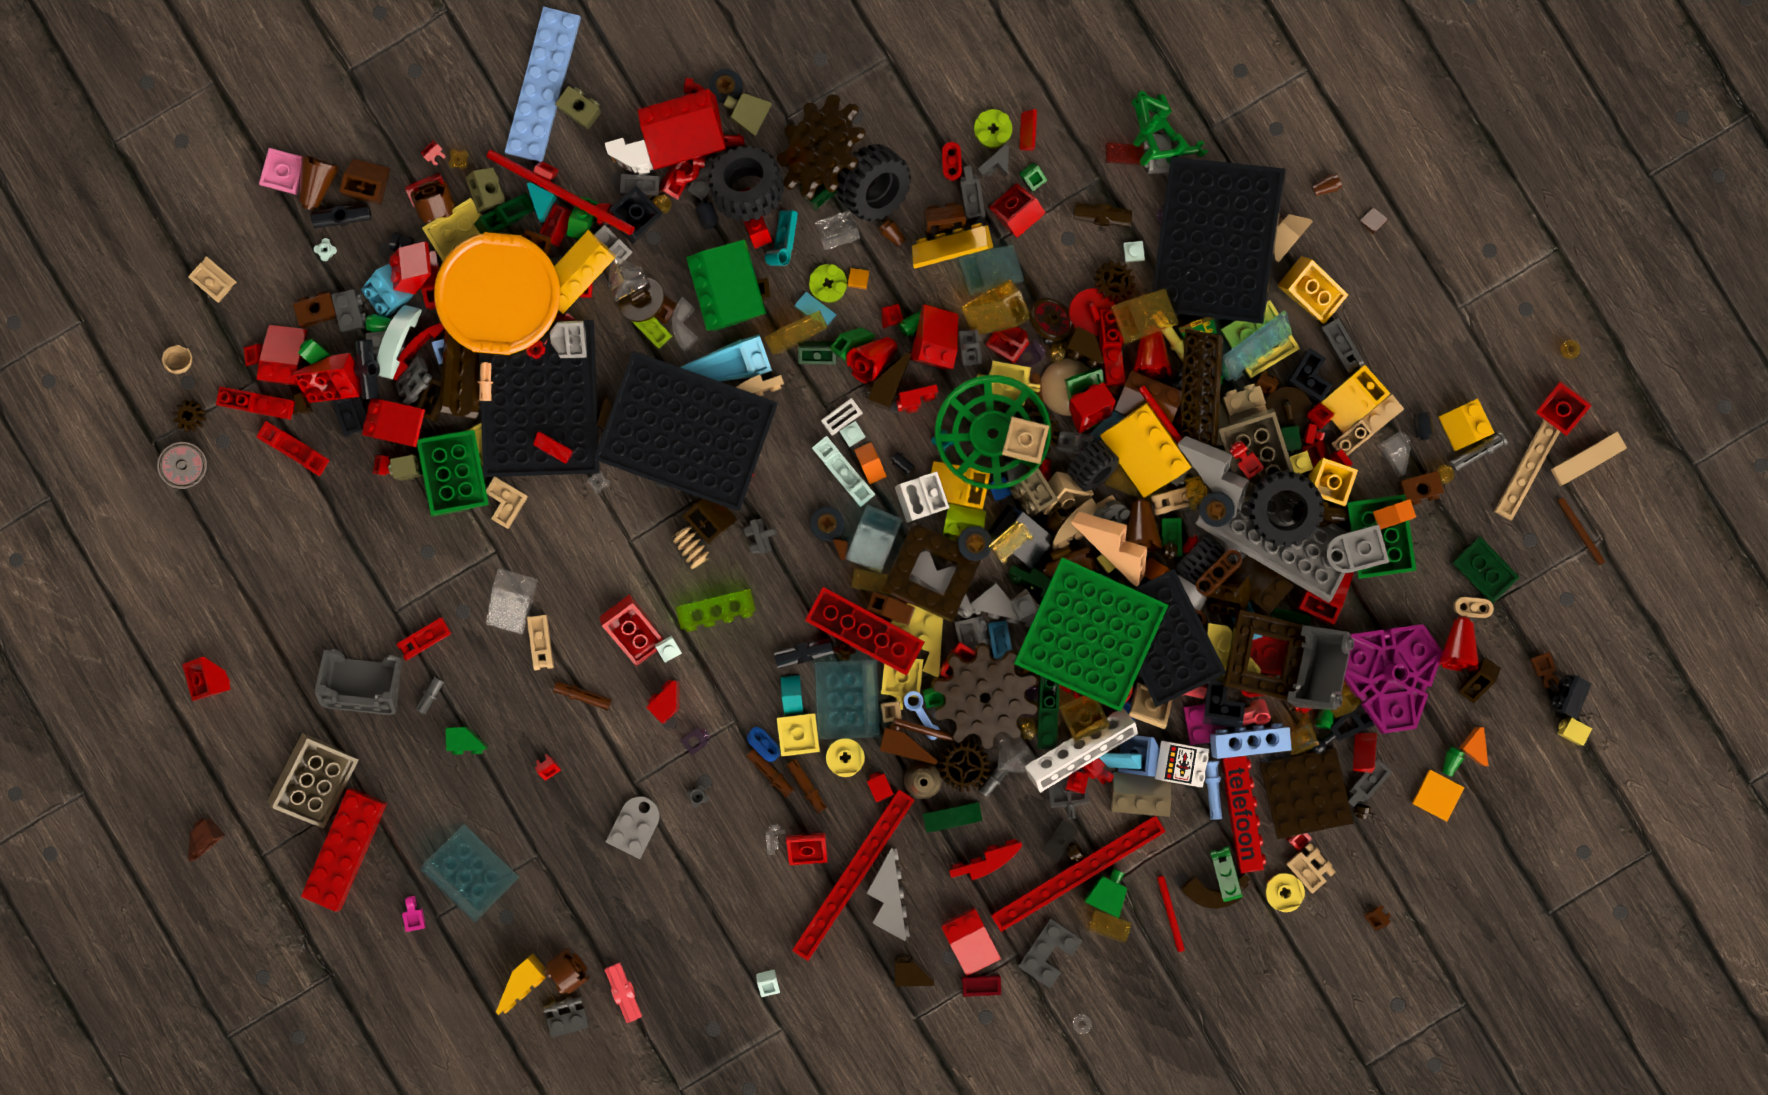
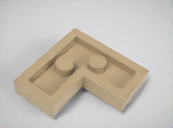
M494 477L486 493L501 503L491 519L509 529L528 496Z

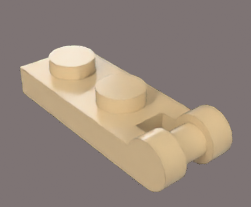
M1195 483L1152 495L1151 499L1155 504V515L1197 504L1203 489L1202 483ZM1163 499H1166L1167 506H1163Z
M547 615L527 617L534 670H540L543 667L548 669L554 668ZM539 654H545L546 659L539 660Z

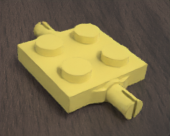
M998 361L992 362L989 375L1010 377L1022 382L1034 392L1039 393L1040 389H1036L1040 388V384H1033L1029 381L1031 367ZM992 383V394L1006 396L1015 401L1022 393V391L1010 385Z
M916 659L907 676L884 664L881 694L896 697V701L900 702L901 710H903L904 697L908 692L917 691L920 693L923 659Z

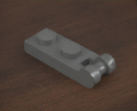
M1339 318L1321 328L1346 374L1353 372L1354 368H1360L1364 365L1362 357ZM1352 355L1354 360L1348 362L1347 357Z

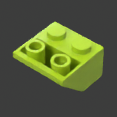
M949 504L942 535L958 542L961 532L966 528L972 526L984 528L986 511ZM978 536L969 538L968 547L978 551L981 538Z

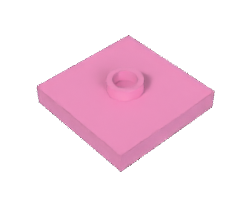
M269 148L259 185L297 195L300 186L302 156Z

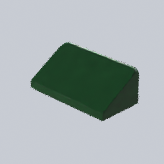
M799 341L798 364L836 365L837 355L830 350L835 341Z
M1274 608L1270 615L1272 618L1309 626L1312 617Z

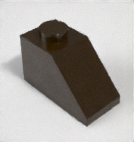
M1485 657L1479 663V669L1470 673L1458 693L1475 703L1497 681L1501 667Z

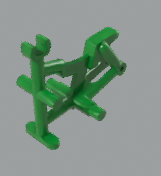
M1139 91L1137 98H1134L1131 102L1132 106L1135 107L1140 132L1133 141V144L1138 147L1147 140L1150 147L1140 159L1142 166L1147 165L1150 160L1167 158L1166 161L1170 164L1171 157L1197 154L1199 157H1204L1208 153V150L1201 149L1204 141H1198L1195 146L1190 147L1182 135L1177 134L1172 129L1166 119L1172 110L1165 95L1158 94L1157 99L1148 96L1144 91ZM1149 111H1150V112H1153V113H1155V114H1157V115H1154V116L1150 119ZM1163 129L1170 137V140L1177 141L1178 145L1175 149L1160 151L1153 133Z

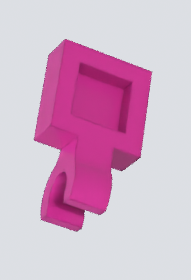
M415 895L407 897L405 899L407 911L402 913L405 931L409 932L426 928L423 908L417 909Z

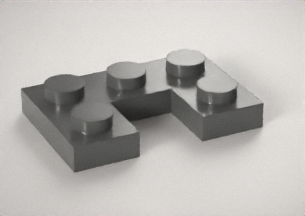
M1050 918L1018 967L1051 988L1061 971L1047 963V958L1055 946L1073 956L1083 940Z

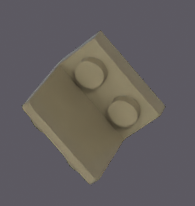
M1039 468L1029 478L1011 486V494L1015 499L1019 500L1021 510L1030 518L1058 500Z

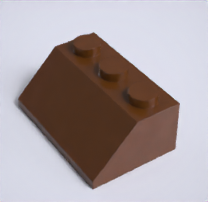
M1131 370L1114 412L1127 416L1145 404L1147 401L1138 390L1141 386L1145 385L1170 422L1173 423L1181 406L1182 391Z

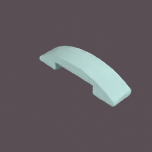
M404 305L390 322L376 362L380 366L378 376L393 380L400 363L396 358L410 326L415 328L422 312L421 309Z
M827 436L812 447L860 507L875 496V493Z

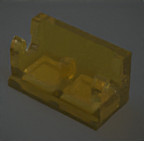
M1017 521L995 540L989 548L1000 562L1006 563L1008 561L1007 557L1026 540H1032L1034 537L1024 524Z
M1097 910L1092 913V919L1090 924H1088L1087 931L1121 943L1127 941L1132 923Z

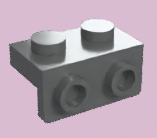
M352 289L331 295L340 332L344 333L359 328L366 329L367 314L362 310L361 305L364 304L361 293L358 294L356 290Z

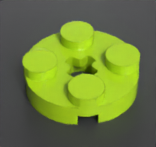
M995 109L982 112L976 119L974 134L984 147L991 149L999 148L1010 139L1012 123L1006 113ZM992 124H995L999 129L995 131V134L988 130V127H991Z
M821 265L810 275V291L816 299L822 302H836L843 297L846 291V275L836 265ZM825 279L833 280L832 288L828 289L827 286H823Z

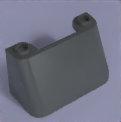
M1303 625L1301 635L1305 636V643H1302L1304 652L1297 684L1293 685L1295 691H1289L1287 701L1299 708L1337 710L1342 705L1343 697L1341 692L1350 650L1354 647V638L1346 631Z
M337 649L324 650L314 691L319 704L328 709L384 715L395 714L402 666L401 658L395 655H388L383 658L382 662L346 659L342 652Z

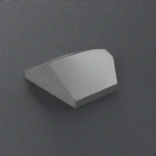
M557 322L550 331V339L559 357H587L584 322Z

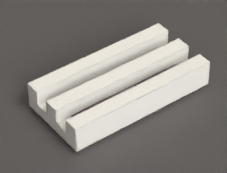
M851 398L823 418L821 422L833 436L863 413ZM852 404V408L847 410L845 413H843L837 419L832 421L830 424L827 423L829 419H831L837 413L842 411L848 405ZM854 410L857 411L856 414H854V415H853L852 417H850L848 420H846V421L843 422L841 425H839L837 428H835L834 430H832L831 427H833V426H834L835 424H837L839 421H841L842 419H844L846 416H848V415H849L850 413H852Z

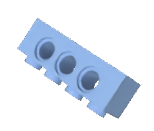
M1273 723L1271 727L1264 728V725H1255L1253 729L1246 730V727L1234 728V731L1227 732V729H1218L1216 733L1210 734L1211 756L1217 759L1292 750L1290 727L1283 726V723ZM1270 733L1272 735V739L1269 743H1267L1266 736ZM1252 735L1253 743L1248 745L1247 739ZM1234 737L1235 744L1230 747L1229 740Z

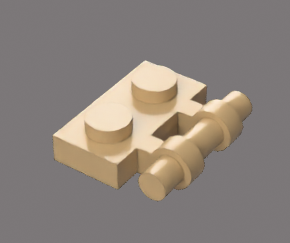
M1308 843L1305 846V849L1309 852L1308 855L1304 856L1299 851L1286 865L1310 893L1313 894L1326 882L1322 874L1326 872L1331 877L1336 871L1331 867L1330 861H1326L1320 854L1321 851L1311 843ZM1313 859L1319 863L1320 867L1318 869L1311 864Z

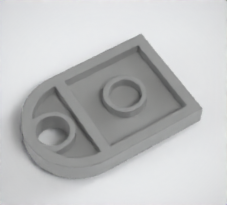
M1379 525L1339 535L1329 542L1326 549V558L1329 565L1341 573H1350L1389 562ZM1335 550L1342 554V558L1338 562L1333 561L1331 558V554Z
M643 796L634 797L627 801L606 843L641 859L660 819V812L656 803L650 798ZM641 802H647L650 805L648 812L643 813L640 811L639 805Z

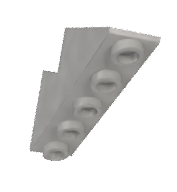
M1185 436L1178 443L1180 451L1185 454L1191 466L1196 469L1203 482L1208 485L1212 492H1222L1233 500L1235 506L1233 518H1235L1242 509L1249 479L1229 472L1232 454Z
M921 552L909 580L944 596L956 567L954 565L937 571L930 552ZM965 594L958 609V614L963 618H970L973 610Z
M997 583L970 604L974 614L980 615L982 611L988 613L987 617L999 620V616L1007 618L1006 622L1017 624L1018 621L1025 622L1026 627L1031 626L1037 613L1035 612L1022 619H1018L1011 602L1030 593L1024 589L1015 598L1010 600ZM1031 596V598H1032V600H1033V602H1034V605H1035L1036 609L1038 610L1039 604H1038V603L1035 601V599Z
M891 846L867 890V894L883 902L873 920V924L905 941L906 937H910L909 927L904 925L903 919L907 917L906 906L901 905V899L904 898L903 887L898 885V879H901L900 867L896 868L895 860H899L897 848L893 849Z

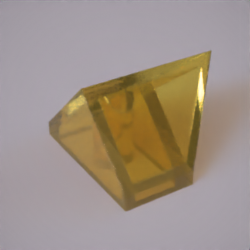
M1308 712L1303 715L1290 733L1291 755L1320 745Z

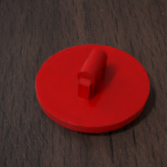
M1089 288L1079 292L1072 299L1069 306V318L1072 324H1074L1075 329L1079 327L1098 336L1099 310L1116 309L1114 301H1109V297L1103 299L1104 294L1097 293L1099 289Z

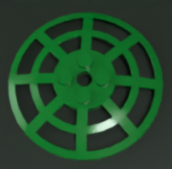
M1000 375L976 377L956 387L941 405L935 424L937 449L947 468L965 483L984 489L1008 488L1029 478L1044 461L1051 439L1049 415L1038 395L1022 382ZM992 383L1007 384L1019 389L1022 393L1015 401L1006 396L992 394ZM984 384L985 395L971 400L965 406L956 399L959 394L968 388ZM1029 397L1039 409L1044 425L1049 426L1041 462L1037 464L1016 459L1010 464L1000 467L999 456H1002L1011 417L1018 411L1024 420L1031 421L1029 415L1022 407V404ZM993 401L1004 402L1011 407L1005 414L994 411ZM985 402L986 412L976 417L969 411L973 406ZM951 404L959 413L954 421L952 434H941L943 417ZM964 416L972 423L970 433L958 434L959 425ZM989 430H996L998 436L995 439L989 438L987 435ZM959 441H971L975 450L969 457L963 452ZM942 442L954 443L958 455L964 461L958 469H955L948 460ZM980 455L991 457L992 468L983 467L974 462ZM1021 462L1030 467L1019 478L1002 483V472L1013 469ZM970 467L980 472L993 474L994 484L976 482L963 474Z

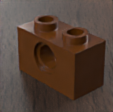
M323 291L317 293L316 297L310 299L309 297H303L298 299L297 303H293L299 326L306 328L337 318L331 296L333 294ZM315 304L320 306L317 313L312 312V307Z
M1438 471L1397 482L1400 495H1406V500L1410 499L1412 506L1420 504V499L1428 498V501L1440 498L1439 494L1444 493ZM1419 484L1425 487L1423 495L1417 491Z

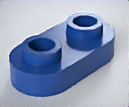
M754 727L747 734L749 744L765 760L773 762L780 756V747L763 729Z

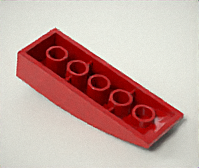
M825 587L821 589L805 619L806 622L906 676L925 641Z

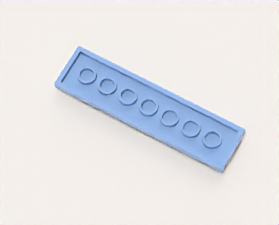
M543 6L505 154L539 163L543 161L557 110L555 103L560 98L581 20L579 15Z

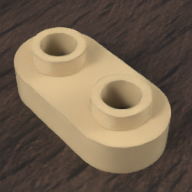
M1460 597L1453 605L1455 613L1464 617L1487 618L1492 615L1494 610L1491 601L1480 598ZM1462 603L1466 605L1465 610H1461L1460 605ZM1481 605L1485 607L1484 612L1479 610Z

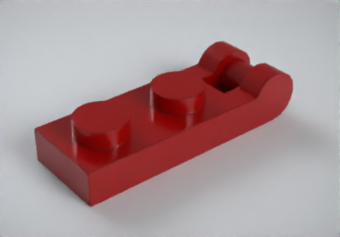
M443 617L400 641L396 646L399 650H402L405 661H408L448 637L452 632ZM412 643V645L415 648L411 651L408 647V644Z

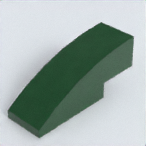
M525 193L480 216L474 225L480 234L484 232L499 233L535 211V208Z
M979 802L923 813L926 833L983 821Z

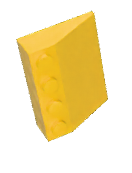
M1147 402L1100 434L1106 445L1117 455L1120 465L1143 497L1163 487L1192 468L1185 454L1180 451L1177 443Z

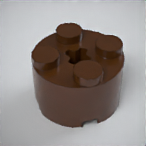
M439 181L427 182L418 187L419 191L416 193L414 190L412 191L411 199L418 217L424 223H430L434 219L446 218L453 214L452 210L455 207V203L446 182L443 181V184H440Z
M569 948L564 949L548 961L547 968L544 969L546 975L554 980L556 988L561 994L565 992L568 994L572 993L590 979V975L586 976L585 972L588 969L582 959L576 953L571 954L569 952L571 949Z

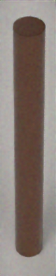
M1564 497L1557 500L1598 565L1605 563L1606 561Z
M898 718L893 719L892 724L894 726L959 744V742H955L952 739L950 733Z

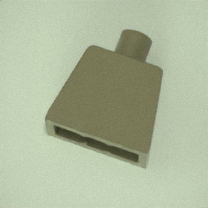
M742 93L738 100L728 95L723 106L732 110L729 119L751 137L756 136L772 105L768 101Z

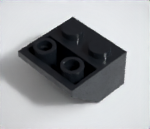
M1564 675V677H1561L1557 695L1553 696L1550 703L1552 706L1551 711L1578 719L1591 683L1577 675Z

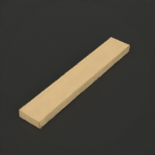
M1543 419L1493 511L1510 521L1513 520L1560 433L1557 428Z

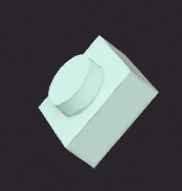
M1143 241L1123 243L1125 263L1145 260Z
M856 421L839 431L849 448L866 438Z
M672 636L655 644L664 662L682 654Z

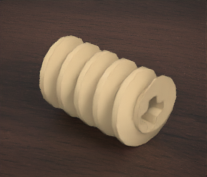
M690 525L672 537L676 536L673 541L675 544L680 543L677 547L678 550L685 549L682 552V556L689 555L686 562H693L690 568L694 569L709 559L706 558L709 551L702 552L705 545H697L701 539L693 538L696 532H689L692 528Z

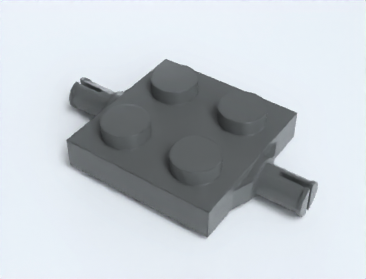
M1081 768L1077 770L1079 772L1085 773ZM1067 776L1048 788L1051 808H1067L1068 819H1071V812L1072 819H1075L1074 807L1081 804H1089L1088 788L1086 786L1084 794L1066 790Z

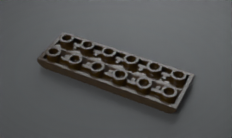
M445 329L439 413L476 419L479 410L480 391L478 383L480 381L479 352H472V350L458 343Z
M1185 329L1179 434L1182 438L1187 436L1215 448L1218 436L1223 337L1219 334Z

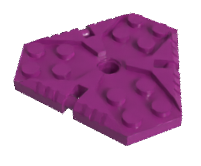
M1424 624L1391 628L1386 631L1376 630L1351 634V637L1354 638V647L1350 650L1344 678L1356 698L1361 700L1360 704L1366 713L1369 714V717L1381 734L1417 729L1428 694L1425 693L1426 688L1432 686L1442 655V650Z

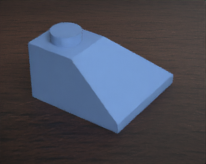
M1135 735L1120 744V753L1142 755L1141 769L1118 768V772L1155 776L1160 749L1154 737Z

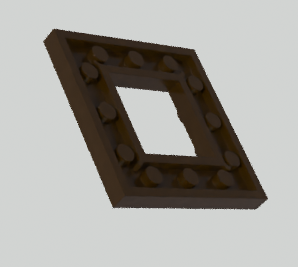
M913 523L882 591L949 622H953L981 560L972 561L963 557L959 552L958 542ZM922 549L957 565L944 596L908 580Z
M1237 610L1226 666L1227 674L1224 676L1223 686L1287 701L1289 691H1295L1293 685L1297 684L1304 652L1302 643H1305V636L1301 635L1303 625ZM1254 634L1287 642L1280 678L1247 671Z

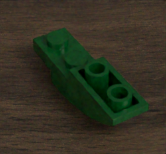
M1012 566L1008 576L1014 584H1022L1031 593L1041 594L1038 601L1040 603L1051 581L1050 578L1035 568L1029 574Z
M1040 676L1037 749H1055L1057 747L1060 684Z

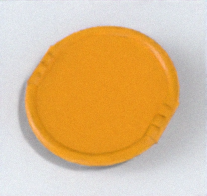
M484 232L463 241L445 258L435 282V307L443 327L453 339L464 347L472 350V352L511 355L536 343L552 325L560 303L559 278L549 257L532 241L522 237V235Z

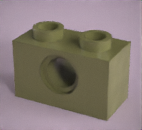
M568 86L555 105L563 113L589 130L601 114L599 104L592 98L586 99L583 96L584 93L577 87L573 89ZM577 103L584 104L582 110H575Z
M494 168L475 170L466 177L477 213L493 211L497 206L505 203V196L499 186V179L497 174H495Z
M409 455L390 459L391 464L388 465V469L394 479L404 481L423 477L419 457Z

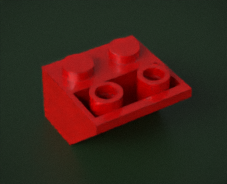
M677 679L673 681L668 680L661 687L663 691L660 694H654L647 701L649 705L646 708L662 724L666 723L679 710L680 682Z

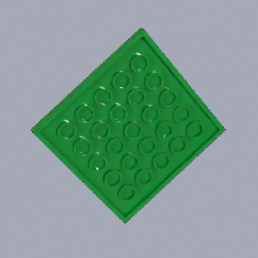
M1061 557L1014 664L1121 712L1168 605Z

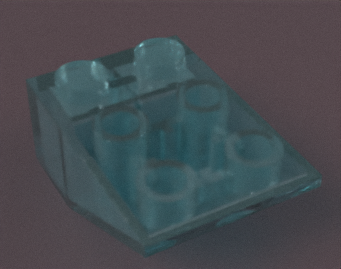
M1013 245L976 252L960 257L958 260L969 298L1024 281Z
M867 505L846 559L881 573L903 519Z

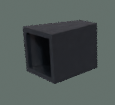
M1009 504L987 531L995 543L1031 569L1040 562L1041 556L1050 549L1055 539L1024 512Z

